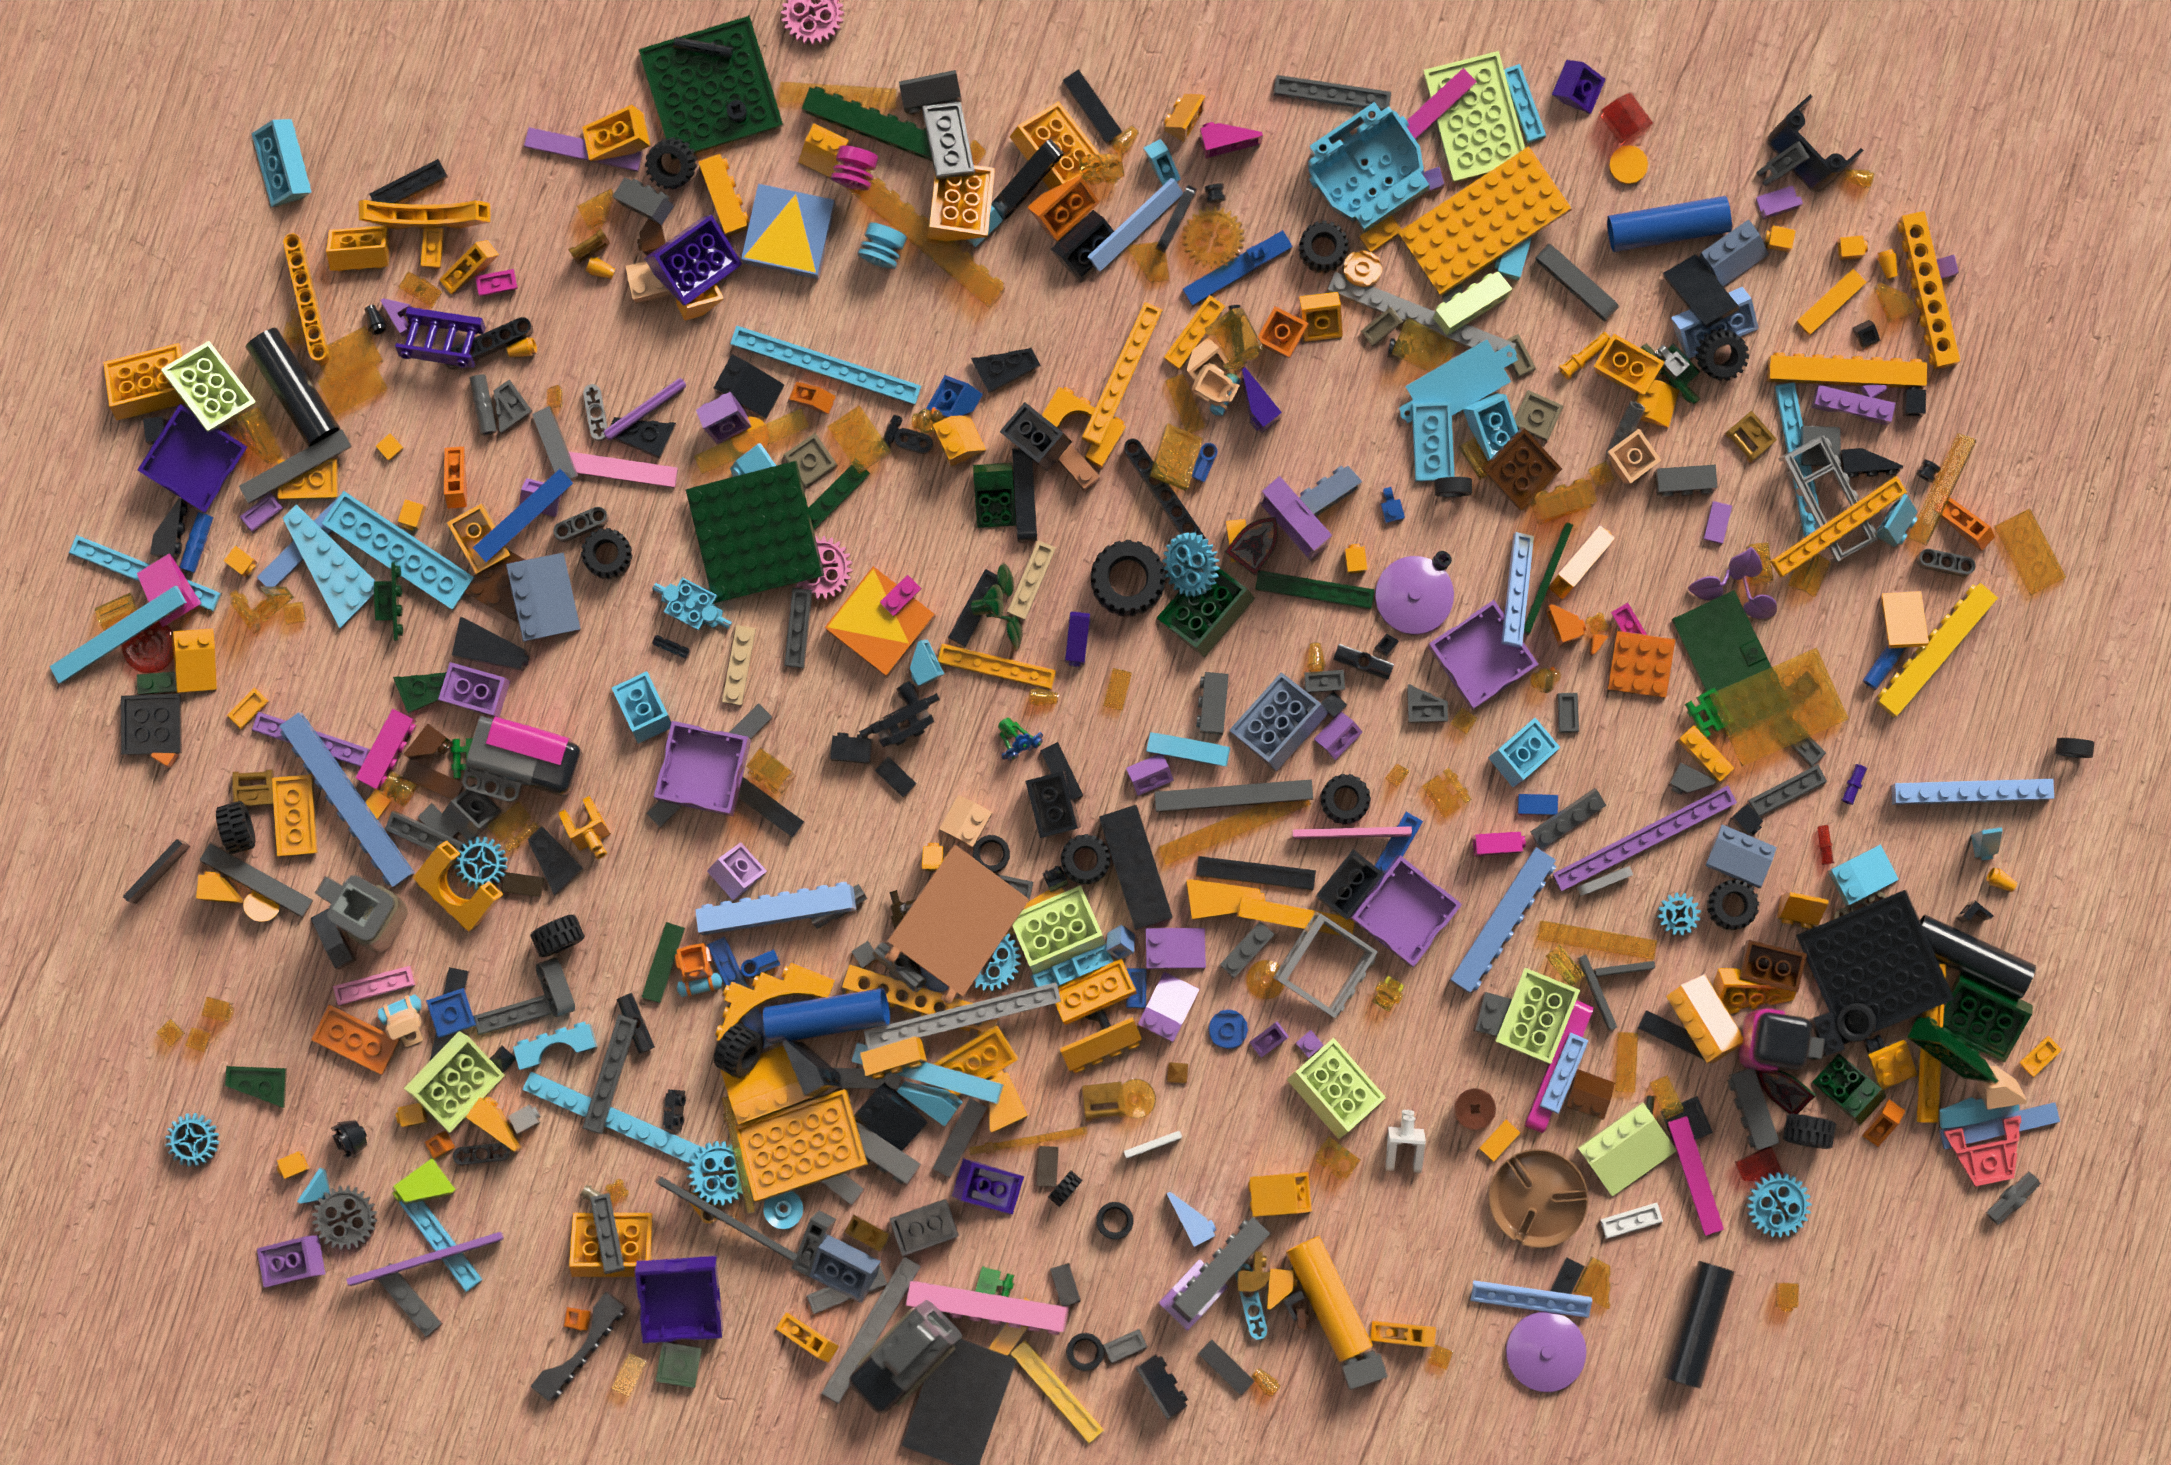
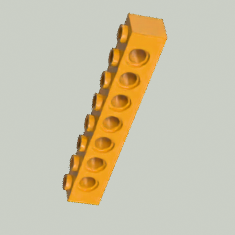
M1921 211L1902 215L1899 222H1897L1898 232L1902 233V249L1907 253L1908 257L1906 266L1908 271H1911V287L1916 291L1917 295L1915 297V304L1917 309L1920 308V325L1924 327L1926 333L1924 335V342L1926 346H1929L1930 350L1928 354L1929 363L1933 365L1934 370L1957 365L1960 362L1959 352L1926 213ZM1910 231H1917L1919 237L1912 238L1910 235ZM1920 249L1923 252V257H1917L1914 250ZM1919 268H1925L1928 272L1927 276H1922L1919 273ZM1923 287H1930L1932 290V294H1925L1923 291ZM1928 305H1933L1936 308L1935 314L1928 311ZM1938 324L1941 332H1935L1932 329V325ZM1937 343L1944 344L1945 351H1939Z
M849 965L842 986L846 989L845 993L849 994L878 989L880 985L885 984L889 988V992L886 994L889 1007L894 1008L896 1004L903 1007L902 1011L913 1014L915 1010L921 1012V1016L936 1013L934 1006L938 1002L945 1004V1010L972 1004L954 998L949 1004L941 999L943 995L941 993L925 988L915 992L900 980H895L853 965ZM864 978L870 981V986L866 990L859 987L860 980ZM901 990L906 991L908 994L907 999L903 1002L897 999V993ZM923 996L927 1000L926 1005L921 1008L917 1007L916 999ZM999 1018L984 1021L981 1025L972 1024L960 1027L959 1029L970 1032L972 1028L978 1030L977 1034L981 1035L997 1026Z

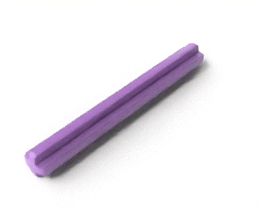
M678 378L605 429L603 432L604 436L608 440L613 439L686 388L683 379Z

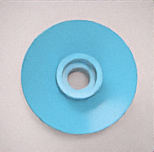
M789 1191L766 1199L763 1207L764 1216L776 1228H791L802 1217L803 1203L795 1192ZM786 1205L788 1208L787 1212H781L780 1207Z

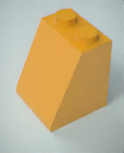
M970 415L950 416L933 424L935 435L951 467L986 451Z
M1002 1070L993 1074V1079L990 1080L1003 1084L999 1103L989 1101L990 1131L992 1133L1028 1116L1009 1073H1004Z
M1308 1172L1250 1177L1248 1189L1251 1192L1250 1210L1253 1213V1217L1312 1212Z

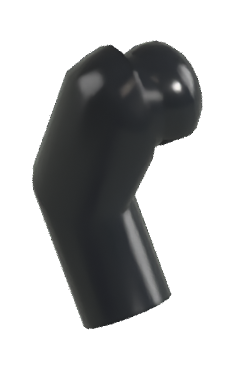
M1099 1010L1085 1016L1088 1020L1098 1021L1102 1030L1111 1027L1104 1010Z

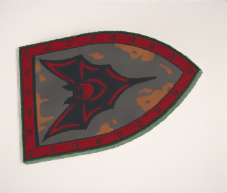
M1276 517L1262 518L1251 522L1238 533L1224 551L1254 576L1275 549L1278 538Z
M1758 1070L1759 1080L1766 1094L1788 1114H1799L1816 1096L1813 1091L1786 1072L1781 1070L1769 1072Z

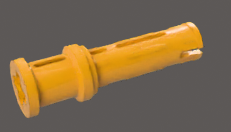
M1603 332L1578 354H1572L1566 363L1558 366L1561 374L1566 379H1571L1572 374L1578 369H1583L1585 363L1608 344L1610 336Z

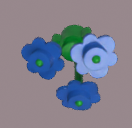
M1010 717L1003 719L998 724V728L1001 731L999 735L1007 747V751L1001 755L1003 760H1013L1022 751L1027 749L1031 751L1033 748L1037 749L1043 742V734L1041 732L1033 737L1020 727L1017 722H1013ZM1007 737H1015V742L1012 744L1013 748H1011Z

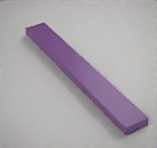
M502 1232L491 1234L346 1278L349 1286L358 1285L503 1241L504 1236Z

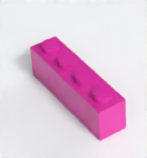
M392 708L356 779L377 790H380L381 787L384 788L389 779L387 777L389 771H393L398 763L396 758L399 752L403 753L407 746V742H405L407 737L411 736L416 729V720Z

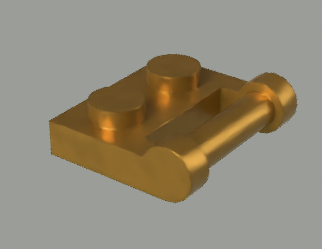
M601 228L584 242L568 249L577 264H580L610 244Z
M1752 410L1725 433L1727 438L1730 437L1748 457L1749 463L1777 441L1775 436ZM1738 429H1740L1748 437V439L1755 445V447L1757 448L1755 452H1753L1736 433Z
M266 769L265 772H233V801H242L245 806L274 804L272 788L273 769ZM266 779V785L240 786V781Z
M1122 1082L1082 1086L1086 1121H1092L1093 1118L1111 1116L1125 1117ZM1118 1102V1108L1093 1111L1090 1109V1105Z

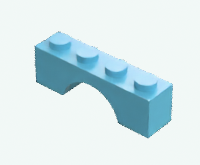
M585 1022L575 1024L574 1029L567 1030L566 1027L555 1030V1034L550 1036L544 1033L536 1036L537 1040L531 1042L528 1039L518 1041L517 1046H514L513 1050L519 1070H524L540 1065L545 1050L555 1043H566L577 1053L597 1048V1043L591 1024L586 1025Z

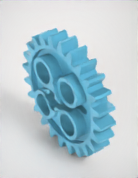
M1189 532L1177 535L1175 539H1171V544L1166 545L1169 551L1163 553L1167 556V559L1162 560V562L1167 564L1164 567V570H1168L1165 577L1171 578L1169 585L1175 584L1174 590L1180 589V594L1186 593V596L1193 595V597L1205 594L1207 590H1211L1210 585L1216 584L1213 578L1219 577L1215 570L1220 569V567L1215 565V563L1219 562V559L1214 558L1217 551H1211L1214 545H1207L1208 539L1202 540V535L1196 536V533L1189 534Z
M1007 934L997 946L992 956L995 961L989 963L985 974L981 975L980 971L975 978V988H978L981 984L983 985V991L986 990L987 986H990L991 991H993L994 985L1001 989L1002 982L1008 986L1007 979L1014 980L1012 972H1019L1015 969V966L1021 965L1020 962L1016 961L1021 955L1015 953L1020 948L1012 946L1016 940H1008L1010 934ZM1006 949L1008 951L1007 958L999 959L997 957L998 950ZM994 966L1000 970V974L995 978L989 976V969Z
M714 1141L713 1147L710 1143H706V1149L703 1146L699 1147L700 1153H693L696 1159H689L693 1166L687 1167V1170L692 1171L690 1175L686 1176L687 1178H692V1182L688 1185L695 1186L692 1193L699 1192L698 1198L705 1197L704 1201L707 1203L711 1200L713 1206L717 1202L722 1206L725 1201L727 1204L732 1203V1198L738 1200L737 1193L740 1195L744 1194L742 1187L747 1188L749 1186L745 1183L748 1177L742 1155L738 1154L740 1148L732 1150L733 1144L731 1143L726 1147V1141L721 1142L720 1146L718 1141ZM725 1157L731 1161L729 1168L724 1165ZM706 1159L712 1163L710 1170L704 1165ZM735 1170V1174L702 1176V1173ZM727 1177L733 1181L731 1188L726 1185ZM708 1179H711L713 1181V1189H709L707 1187L706 1183Z
M1776 1172L1775 1178L1769 1173L1768 1180L1761 1177V1184L1755 1182L1757 1189L1750 1188V1191L1754 1193L1753 1196H1747L1751 1203L1746 1204V1206L1752 1208L1747 1214L1754 1215L1750 1221L1752 1223L1758 1222L1755 1227L1757 1229L1762 1228L1764 1234L1769 1231V1235L1772 1237L1775 1232L1778 1237H1782V1232L1789 1236V1230L1797 1233L1796 1226L1798 1225L1803 1228L1801 1221H1808L1804 1215L1811 1214L1806 1209V1207L1812 1205V1203L1806 1201L1811 1197L1809 1194H1804L1807 1188L1801 1187L1803 1182L1800 1180L1795 1183L1796 1177L1791 1176L1789 1179L1787 1173H1784L1782 1178L1779 1172ZM1785 1186L1786 1193L1783 1196H1779V1188ZM1770 1190L1773 1191L1776 1199L1782 1202L1780 1205L1787 1214L1788 1220L1785 1219L1782 1211L1776 1207L1777 1203L1769 1193ZM1764 1197H1769L1770 1199L1767 1206L1761 1205ZM1796 1203V1210L1789 1213V1205ZM1774 1214H1779V1221L1776 1223H1772V1216Z

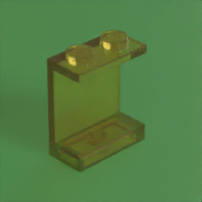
M1233 308L1204 328L1207 335L1216 336L1229 361L1223 365L1225 369L1238 370L1242 368L1244 362L1255 359L1259 356V352L1264 349L1244 309Z

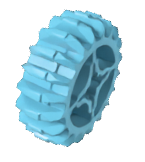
M479 837L475 838V844L472 840H468L469 847L462 844L465 851H459L462 856L457 858L456 861L460 862V864L454 866L455 869H461V871L456 873L458 877L464 875L461 882L465 883L469 880L467 883L468 887L475 883L474 888L476 890L479 889L480 884L484 885L488 881L493 885V880L500 883L501 881L497 876H505L503 872H500L501 868L508 869V866L502 865V862H507L508 858H501L506 852L504 850L498 852L501 845L497 844L493 847L495 844L493 839L487 844V837L483 838L482 843ZM481 847L475 858H467L470 852ZM487 848L494 853L496 863L487 859ZM482 858L484 862L490 865L480 868L479 865L472 863V861L477 862ZM466 864L474 866L475 879L467 872ZM486 869H495L489 877L482 879Z
M187 1113L185 1114V1120L182 1116L178 1117L179 1124L176 1121L172 1122L175 1129L168 1128L167 1131L171 1132L172 1135L165 1136V1139H171V1143H167L166 1147L173 1148L168 1151L169 1154L176 1153L173 1157L174 1161L181 1157L179 1164L184 1165L187 1160V1166L191 1167L193 1161L195 1166H200V1160L204 1164L207 1163L205 1156L210 1159L213 1158L210 1151L217 1152L218 1149L213 1147V1144H219L220 1141L214 1140V1137H218L219 1133L212 1132L217 1128L216 1125L209 1127L212 1123L211 1119L204 1122L206 1116L201 1115L198 1120V1113H193L191 1119V1115ZM193 1123L200 1125L206 1134L199 1135L195 1128H193ZM187 1126L185 1136L178 1140L181 1129ZM191 1135L192 1137L201 1138L197 1139L194 1145L193 1143L184 1142L189 1140ZM207 1140L205 1149L198 1154L200 1143ZM179 1146H188L193 1157L184 1154Z

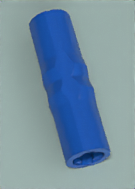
M200 512L197 513L179 568L195 573L214 517Z
M1887 645L1864 677L1863 682L1876 690L1906 648H1888Z

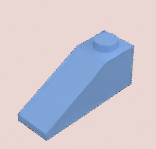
M1166 1193L1194 1247L1215 1236L1214 1231L1217 1229L1212 1220L1208 1221L1206 1217L1173 1193Z

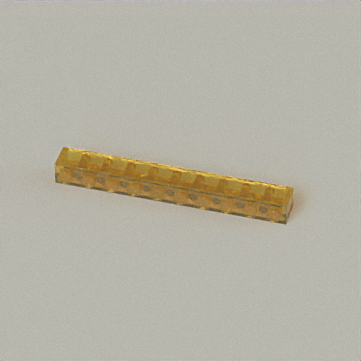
M877 177L876 179L873 178L872 181H868L871 183L870 190L847 188L894 229L906 235L907 240L988 308H991L1005 292L1004 282L996 276L995 278L988 274L990 271L984 265L980 264L978 266L974 262L975 258L968 252L963 253L959 250L960 246L955 241L927 239L929 219L922 214L921 216L914 212L916 209L908 202L903 203L900 200L901 196L894 190L889 191L885 188L886 184Z

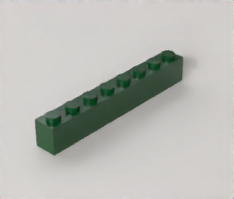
M809 87L801 108L803 113L932 161L926 128L923 130L916 127V124L910 121L903 123L898 121V117L887 114V116L882 115L880 110L869 107V109L861 107L862 104L857 101L851 100V102L843 100L844 97L839 94L825 93L826 90L821 87Z

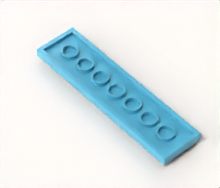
M345 491L342 492L322 522L323 525L391 569V562L398 561L403 578L452 610H454L474 579L472 575Z

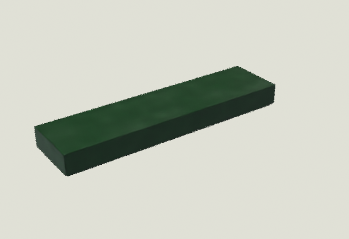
M666 922L644 987L643 998L661 1003L675 962V955L685 931L684 927Z

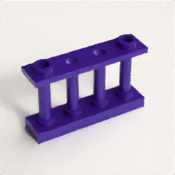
M407 307L406 316L411 326L405 345L398 343L395 345L399 357L457 365L461 368H474L475 364L472 355L469 353L474 336L485 333L486 327L483 318ZM421 325L430 326L424 347L413 346L418 327ZM439 328L449 329L443 350L432 349L436 332ZM456 332H467L462 352H450Z

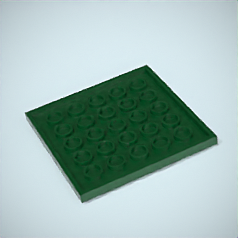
M750 15L679 37L712 43L713 41L718 45L732 46L733 56L731 59L719 56L713 58L707 54L674 49L675 38L638 49L665 138L675 137V140L680 138L683 140L682 143L685 144L687 142L690 144L688 146L689 149L693 148L694 153H698L784 126ZM733 100L742 101L746 106L747 116L741 122H733L728 116L727 106ZM671 154L672 160L678 159L675 155Z
M797 461L685 489L710 592L717 595L714 603L825 576Z

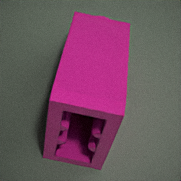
M1521 832L1475 834L1472 837L1474 857L1521 853L1523 848H1526L1525 836H1521Z

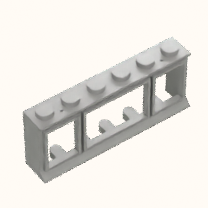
M1824 435L1778 458L1780 462L1785 461L1789 469L1787 471L1788 477L1790 479L1794 478L1798 486L1796 489L1797 495L1803 496L1807 504L1804 507L1808 514L1811 513L1816 521L1813 524L1815 530L1827 523L1807 483L1833 470L1850 506L1859 500L1858 494L1849 485L1850 479L1845 472L1843 473L1840 467V459L1837 455H1834L1831 449L1832 444L1830 440L1825 438ZM1819 444L1829 465L1804 478L1794 457ZM1868 520L1861 523L1860 525L1867 539L1844 552L1841 551L1837 541L1826 547L1830 549L1834 556L1830 559L1831 562H1838L1844 557L1877 541V532L1873 525H1870Z

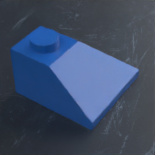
M944 375L926 409L931 411L935 407L936 411L934 413L947 418L964 415L974 411L983 394L966 382Z

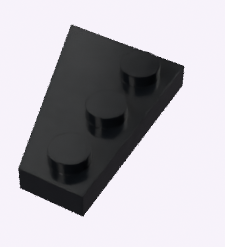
M1032 348L971 358L989 393L1041 366Z
M543 826L527 839L554 896L583 869Z

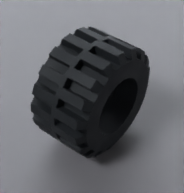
M675 137L661 140L649 150L645 158L647 159L645 167H648L646 173L651 175L650 180L652 182L654 180L657 182L656 186L660 187L662 185L664 186L663 189L671 188L673 190L677 187L680 188L694 176V170L697 168V164H695L697 156H693L695 151L693 148L689 149L688 146L690 144L687 142L685 144L682 143L683 140L680 138L675 140ZM670 153L679 159L681 164L679 173H669L664 169L661 161L663 154Z
M1322 221V223L1314 222V225H1309L1306 231L1304 230L1299 243V256L1303 259L1304 265L1309 266L1310 270L1315 269L1318 273L1321 271L1329 273V270L1334 271L1338 266H1341L1346 258L1348 251L1346 233L1341 231L1339 225L1336 227L1333 222H1330V224L1326 223L1327 221ZM1320 237L1330 239L1335 245L1334 253L1326 257L1317 255L1312 249L1313 241Z
M1718 328V331L1715 329L1711 330L1710 335L1708 333L1704 334L1705 339L1699 340L1701 345L1700 347L1696 346L1698 354H1695L1696 359L1699 361L1697 364L1702 368L1701 370L1710 377L1720 381L1722 379L1728 381L1730 377H1738L1737 373H1742L1744 371L1742 367H1747L1748 364L1745 361L1749 359V354L1746 353V351H1749L1748 346L1745 345L1746 342L1737 334L1723 328ZM1722 345H1729L1731 348L1729 359L1723 364H1715V351Z
M600 528L597 532H591V536L589 538L586 537L585 544H582L583 551L581 556L583 557L584 565L593 575L601 579L620 577L619 574H624L626 568L630 567V560L633 556L628 540L619 531L611 530V528L604 530ZM605 543H612L618 549L617 558L610 564H601L596 559L597 549Z
M1340 774L1326 783L1321 793L1320 802L1323 812L1326 813L1329 819H1332L1335 823L1346 825L1359 821L1366 814L1370 806L1371 797L1370 791L1366 786L1367 784L1361 781V778L1355 777L1352 774ZM1350 788L1356 793L1357 803L1353 809L1343 811L1335 805L1334 795L1339 789Z
M237 801L217 807V827L227 852L235 854L253 849L256 842L251 817L244 803Z
M1088 834L1077 835L1065 844L1061 853V865L1066 876L1073 882L1089 885L1098 882L1105 876L1110 865V853L1104 842L1096 836ZM1090 848L1096 853L1097 864L1092 870L1082 871L1075 866L1074 856L1078 850Z
M1729 880L1716 886L1710 893V898L1707 900V911L1711 915V920H1714L1718 927L1721 926L1725 930H1737L1750 925L1755 920V916L1759 912L1758 906L1760 905L1759 901H1757V893H1754V889L1749 887L1748 883L1740 882V880ZM1734 893L1742 898L1744 910L1739 916L1731 917L1724 912L1722 901L1728 894Z
M566 915L535 929L530 934V937L539 957H547L576 945L584 939L585 935L576 915Z
M743 1024L733 1025L723 1034L714 1053L715 1066L735 1078L746 1076L754 1068L761 1056L764 1045L763 1037Z
M1789 1114L1786 1117L1783 1139L1786 1142L1797 1145L1830 1149L1833 1147L1836 1123L1813 1116Z

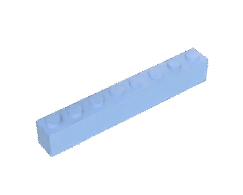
M2053 779L1895 783L1891 785L1892 805L2054 799Z
M847 882L836 883L835 887L828 888L827 885L817 886L816 890L811 891L804 888L792 894L780 892L778 896L774 897L761 895L756 900L742 898L737 903L724 901L719 906H713V904L702 905L700 909H695L698 933L708 935L856 911L854 888L850 884L847 885Z

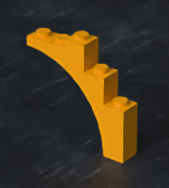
M360 200L359 220L381 224L385 228L396 230L409 227L424 229V227L438 228L442 226L461 229L490 223V203L474 200L452 204L410 205Z
M790 963V966H785L781 977L784 978V981L761 972L760 977L756 975L752 987H755L754 990L731 982L730 986L726 985L722 995L725 997L724 1002L731 1004V1006H726L722 1016L725 1018L723 1026L719 1025L716 1030L717 1042L720 1041L723 1034L730 1027L737 1024L748 1012L762 1003L781 996L807 995L818 998L829 997L835 980Z

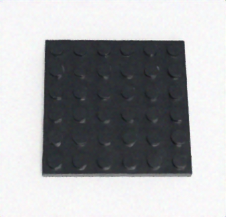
M1906 889L1796 935L1803 952L1807 954V962L1828 1010L1834 1016L1836 1025L1841 1010L1854 1003L1865 1004L1872 1009L1876 1016L1877 1023L1874 1030L1876 1032L1954 1000ZM1852 1011L1846 1016V1028L1851 1033L1861 1034L1868 1027V1018L1860 1011ZM1840 1034L1843 1044L1851 1042Z

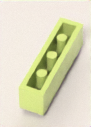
M1499 271L1493 275L1490 273L1480 283L1470 285L1464 293L1454 295L1448 303L1445 304L1443 302L1438 305L1433 319L1448 336L1509 298L1512 288Z

